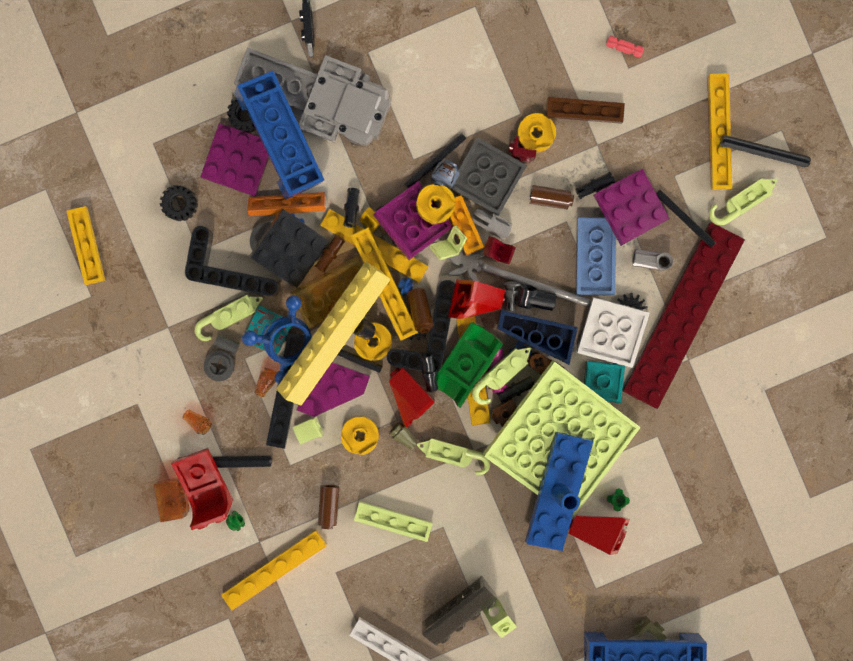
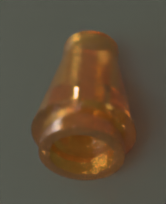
M264 368L260 372L254 393L260 397H265L266 393L276 383L275 374L277 372L270 368Z
M190 409L182 417L197 434L205 435L212 426L209 418Z

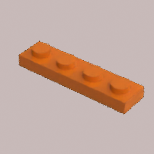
M325 192L297 194L286 200L283 195L248 197V215H275L282 208L288 213L326 211Z

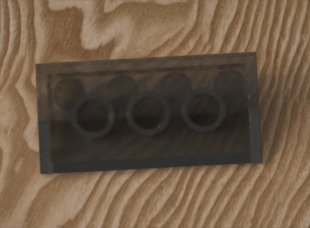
M481 576L422 621L423 636L436 646L439 643H445L449 640L452 633L461 631L466 626L465 623L469 620L477 619L482 610L491 608L496 603V593L484 577Z

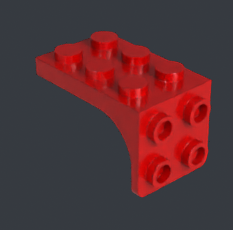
M206 448L172 461L171 465L192 508L191 530H201L207 527L208 524L224 521L233 503V498L209 449Z

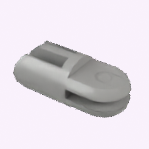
M481 209L475 210L472 215L473 222L485 228V231L501 239L509 236L512 225L507 220Z

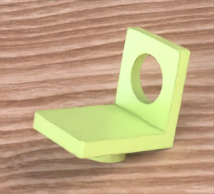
M453 226L447 240L430 244L429 248L439 260L459 255L467 238L457 226ZM455 234H457L460 238L459 244H457L454 240Z
M317 417L293 427L300 445L324 435Z
M498 599L482 609L491 627L501 638L517 628ZM498 607L499 613L494 617L490 616L491 609Z

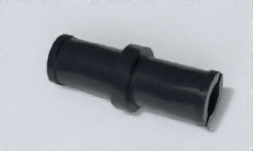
M608 172L597 179L592 178L590 182L575 188L576 194L579 195L578 198L581 200L615 183L614 177H611L612 173Z
M357 188L347 189L343 225L348 228L356 226V214L359 211L358 197L360 190Z
M425 352L421 354L423 365L422 376L425 377L426 391L436 392L438 390L437 369L434 366L433 353Z
M531 376L516 384L515 382L511 383L512 386L504 389L503 392H497L501 403L515 396L520 397L521 393L531 389L535 383Z

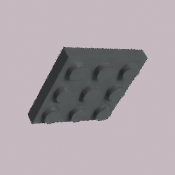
M477 137L458 170L459 176L454 186L450 189L499 216L527 165Z

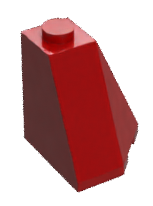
M456 279L448 317L464 319L499 310L505 300V290L477 281Z
M397 367L390 374L392 378L389 380L403 423L406 427H409L414 419L416 420L435 403V399L405 368L399 369Z
M576 516L571 520L568 534L608 555L618 554L627 533L624 525L628 526L630 519L626 517Z

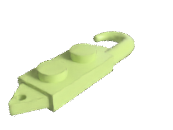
M761 178L730 198L726 203V209L729 214L721 219L715 217L714 211L717 205H713L709 211L710 220L716 225H725L772 195L777 179L763 180Z
M245 295L202 318L196 323V336L202 341L211 340V336L205 337L201 334L202 327L211 323L218 330L225 329L256 313V309L263 300V297H249V295Z
M531 348L513 349L487 372L473 387L472 395L474 400L481 405L491 402L490 398L482 400L479 397L480 390L486 385L494 390L501 389L528 364L527 359Z
M434 438L416 444L426 454L427 458L459 467L468 466L473 458L482 460L484 468L481 471H475L476 475H483L490 468V460L484 457L482 452Z

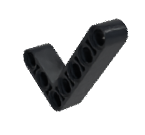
M197 226L193 229L185 266V276L188 280L266 296H276L280 292L281 286L274 279L208 267L213 233L204 226ZM205 230L207 236L204 240H200L199 233ZM201 249L203 251V256L200 259H197L195 253L197 250ZM194 268L199 269V276L197 278L192 276ZM214 271L218 273V279L215 282L210 278L211 273ZM235 275L237 283L232 286L229 283V278ZM250 279H254L256 281V286L254 289H250L248 287V281ZM273 282L275 285V290L272 293H269L266 289L267 284Z
M444 280L439 285L433 315L434 326L431 328L427 352L433 353V359L439 362L436 368L437 372L442 367L451 320L448 317L449 311L441 313L438 306L440 303L446 302L450 310L455 283L451 280ZM446 283L453 287V291L450 294H445L442 291V286ZM437 321L445 323L446 328L444 331L438 332L435 330V323ZM434 340L442 342V348L438 351L433 350L431 347V343ZM398 348L391 349L387 353V361L390 365L418 371L423 370L421 354L423 353ZM392 352L400 353L401 359L399 362H393L390 359ZM412 355H416L420 359V363L416 366H412L409 363V357Z

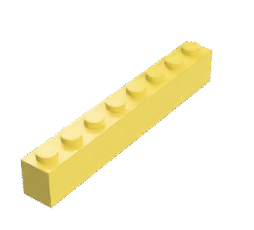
M365 262L276 388L286 400L302 405L390 281V278L379 269Z

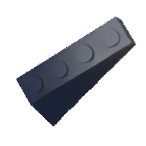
M500 310L496 329L570 365L578 327Z

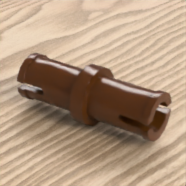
M335 234L327 249L324 248V253L315 267L325 273L332 260L337 258L336 254L346 241Z

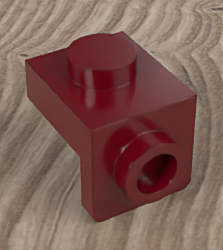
M515 136L514 141L510 140L509 152H512L511 157L519 159L522 163H530V161L535 160L537 150L518 148L519 136Z
M489 236L482 254L496 262L509 265L516 247Z

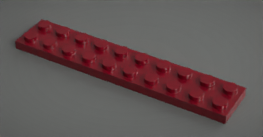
M712 222L708 224L705 232L716 241V244L710 248L700 239L622 391L655 409L659 408L745 241L744 238Z

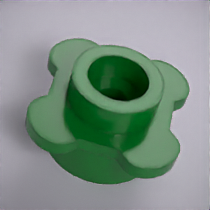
M620 488L616 489L614 494L607 496V502L611 503L614 506L613 509L617 512L630 503V499L623 494V490Z
M233 511L232 515L229 514L226 518V524L232 531L241 530L240 527L245 526L243 517L237 511Z

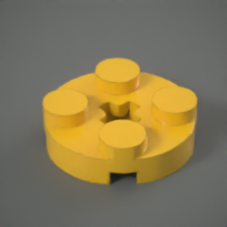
M533 113L526 116L517 130L519 143L525 149L537 150L536 153L547 150L553 144L556 137V127L553 121L541 113ZM534 128L542 132L539 138L532 136L531 133L534 132Z
M432 184L424 187L416 201L418 214L422 219L433 225L445 222L454 212L455 198L453 193L443 185ZM431 200L435 202L439 200L440 208H433Z
M372 323L376 330L372 338H378V345L376 347L368 345L370 340H365L357 335L354 338L356 352L362 358L371 361L384 358L392 346L391 333L385 326L378 323Z
M365 416L349 419L341 431V442L344 448L354 454L365 455L371 452L379 440L377 425ZM359 430L365 433L363 436L364 440L355 438L357 435L356 431Z

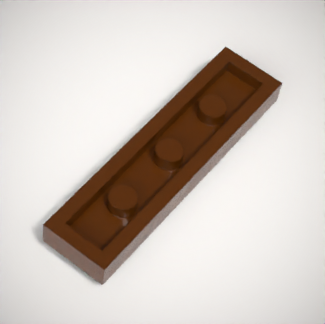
M548 97L546 117L622 124L624 121L625 103Z

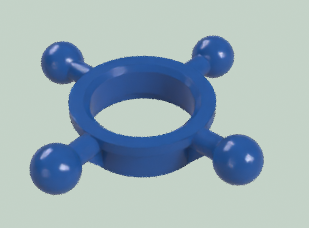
M295 295L288 297L286 300V307L289 309L288 316L273 321L266 329L264 335H257L252 330L245 331L242 335V342L245 345L253 346L256 343H263L268 356L274 361L281 363L280 370L275 374V381L278 384L287 374L288 366L294 364L312 338L309 327L302 320L296 318V311L301 307L302 303L301 299ZM287 326L300 328L305 338L301 350L289 357L276 354L273 349V339L276 333Z

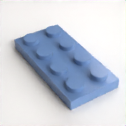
M577 218L576 295H615L616 236L606 218Z

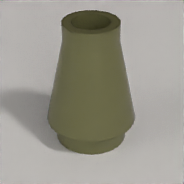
M400 422L389 432L392 439L410 450L418 443L408 428Z

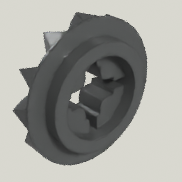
M215 351L206 357L204 371L210 379L224 381L230 378L234 372L235 362L228 353ZM222 359V365L227 367V369H220L218 372L217 367L212 365V363H219Z

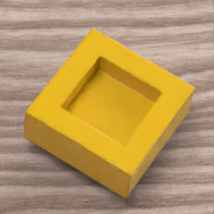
M369 207L364 211L359 221L366 228L369 227L371 233H373L380 226V223L373 215L375 211Z

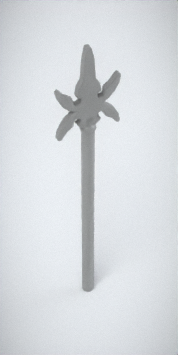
M484 249L467 256L460 252L459 255L446 258L457 266H463L461 269L457 268L449 272L448 275L451 276L460 275L467 271L472 281L479 282L472 270L475 269L476 272L481 270L482 272L485 271L520 284L531 285L540 291L554 293L558 297L590 307L592 301L483 263L482 259H476L477 256H483Z

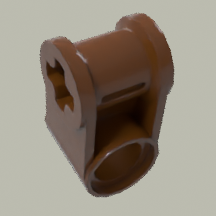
M532 353L528 356L527 362L530 368L542 375L552 362V359L550 360L539 353ZM534 358H539L541 364L535 365V362H533Z

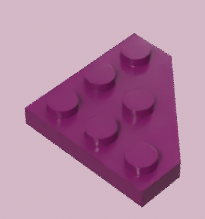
M332 362L303 404L298 405L297 411L315 417L364 394L370 376Z

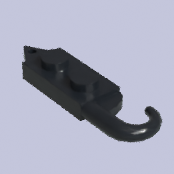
M302 0V10H299L300 22H304V29H301V39L307 45L308 56L314 57L313 47L315 46L312 7L310 0Z

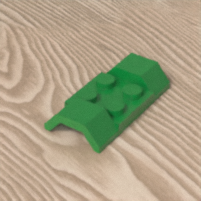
M471 322L436 375L438 390L452 398L456 405L461 408L473 391V387L481 380L502 347L503 343L500 339L484 327Z

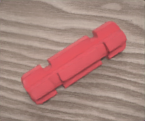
M609 36L606 46L613 49L615 47L618 51L629 55L632 53L633 56L638 58L642 56L644 47L634 46V43L622 39L617 40V37Z

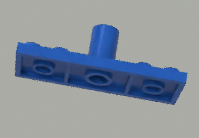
M555 431L526 535V544L563 551L573 513L580 505L578 495L593 446V440Z

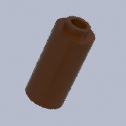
M532 185L529 204L568 210L569 206L572 207L574 195H571L569 190Z
M423 288L413 289L407 293L414 328L420 333H427L434 324L426 290Z
M320 485L318 525L322 529H333V526L337 525L339 486Z

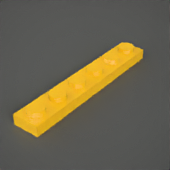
M729 73L709 74L708 104L711 190H731V148L720 145L722 136H731Z
M329 209L320 226L355 246L351 235L364 230V228L357 224L352 228L345 227L343 225L345 217ZM372 234L386 264L420 283L429 266L415 258L408 260L400 249Z
M369 227L351 235L363 263L371 264L390 278V281L379 296L400 341L418 333L414 328L412 317Z
M475 316L456 319L459 340L471 322L476 323ZM486 387L482 388L479 392V397L482 400H487ZM471 392L468 396L471 425L491 423L488 404H478Z
M316 529L221 594L222 598L231 611L324 549L327 544Z

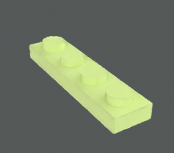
M359 501L354 521L428 542L433 522Z

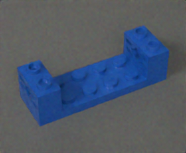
M274 71L237 85L234 94L242 111L247 109L280 178L277 184L284 199L286 200L321 184L324 181L322 173Z
M584 632V661H707V642L699 633H679V640H607L603 632Z

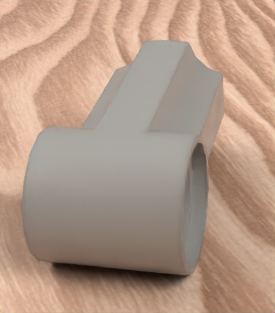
M635 249L632 262L633 266L665 271L672 267L673 257L669 253ZM660 257H664L667 260L666 267L659 265Z

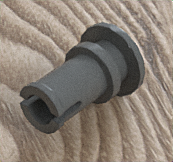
M515 281L502 282L503 285H506L505 289H503L505 290L503 309L514 311L516 294H518L517 286H521V284Z

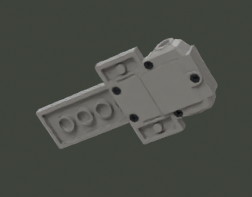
M247 47L234 81L236 86L274 71L290 107L303 111L299 122V127L302 131L331 142H335L337 134L340 133L349 142L358 146H368L374 139L378 140L390 109L391 101L388 100V91L381 85L359 80L362 69L325 55L319 73L315 74Z

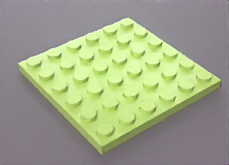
M552 360L482 455L538 495L555 431L593 440V446L578 495L580 505L574 511L573 519L641 427Z

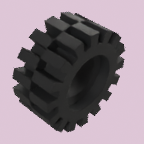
M237 98L235 101L232 99V104L228 105L229 111H227L231 124L243 132H253V129L256 130L251 119L243 121L239 118L240 104Z
M173 185V187H168L167 191H163L164 196L160 197V200H162L160 206L162 207V212L167 217L176 221H186L187 218L193 217L192 214L196 213L195 207H198V204L196 203L197 198L192 191L181 185ZM177 196H182L186 201L185 207L180 211H176L172 207V201Z

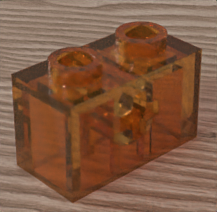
M178 478L163 480L154 484L160 522L182 519L188 515L189 503L185 501V491ZM170 497L175 498L176 501L170 500Z

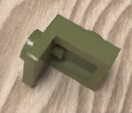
M647 616L644 619L638 620L633 629L639 638L647 630L658 640H665L667 638L663 633L665 629L657 621L653 623Z

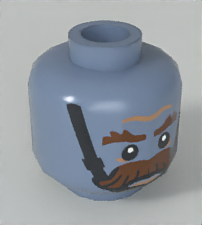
M449 160L439 162L431 174L434 185H443L448 189L452 188L459 176L458 167Z

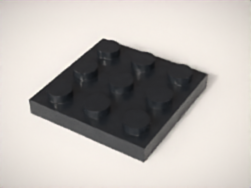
M282 208L249 257L295 288H298L329 241Z

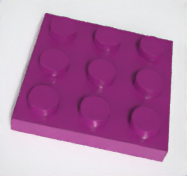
M219 123L200 177L256 197L269 155L260 137Z
M643 169L593 195L620 246L670 219Z
M416 182L373 214L408 260H411L453 228L449 220L433 225L422 219L418 214L416 201L420 191L423 189L419 182ZM431 200V202H432V205H431V206H432L433 208H435V207H436V208H439V207L435 204V202H434L433 200Z

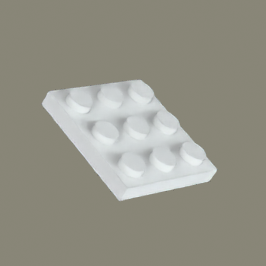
M593 297L577 353L633 368L650 313Z

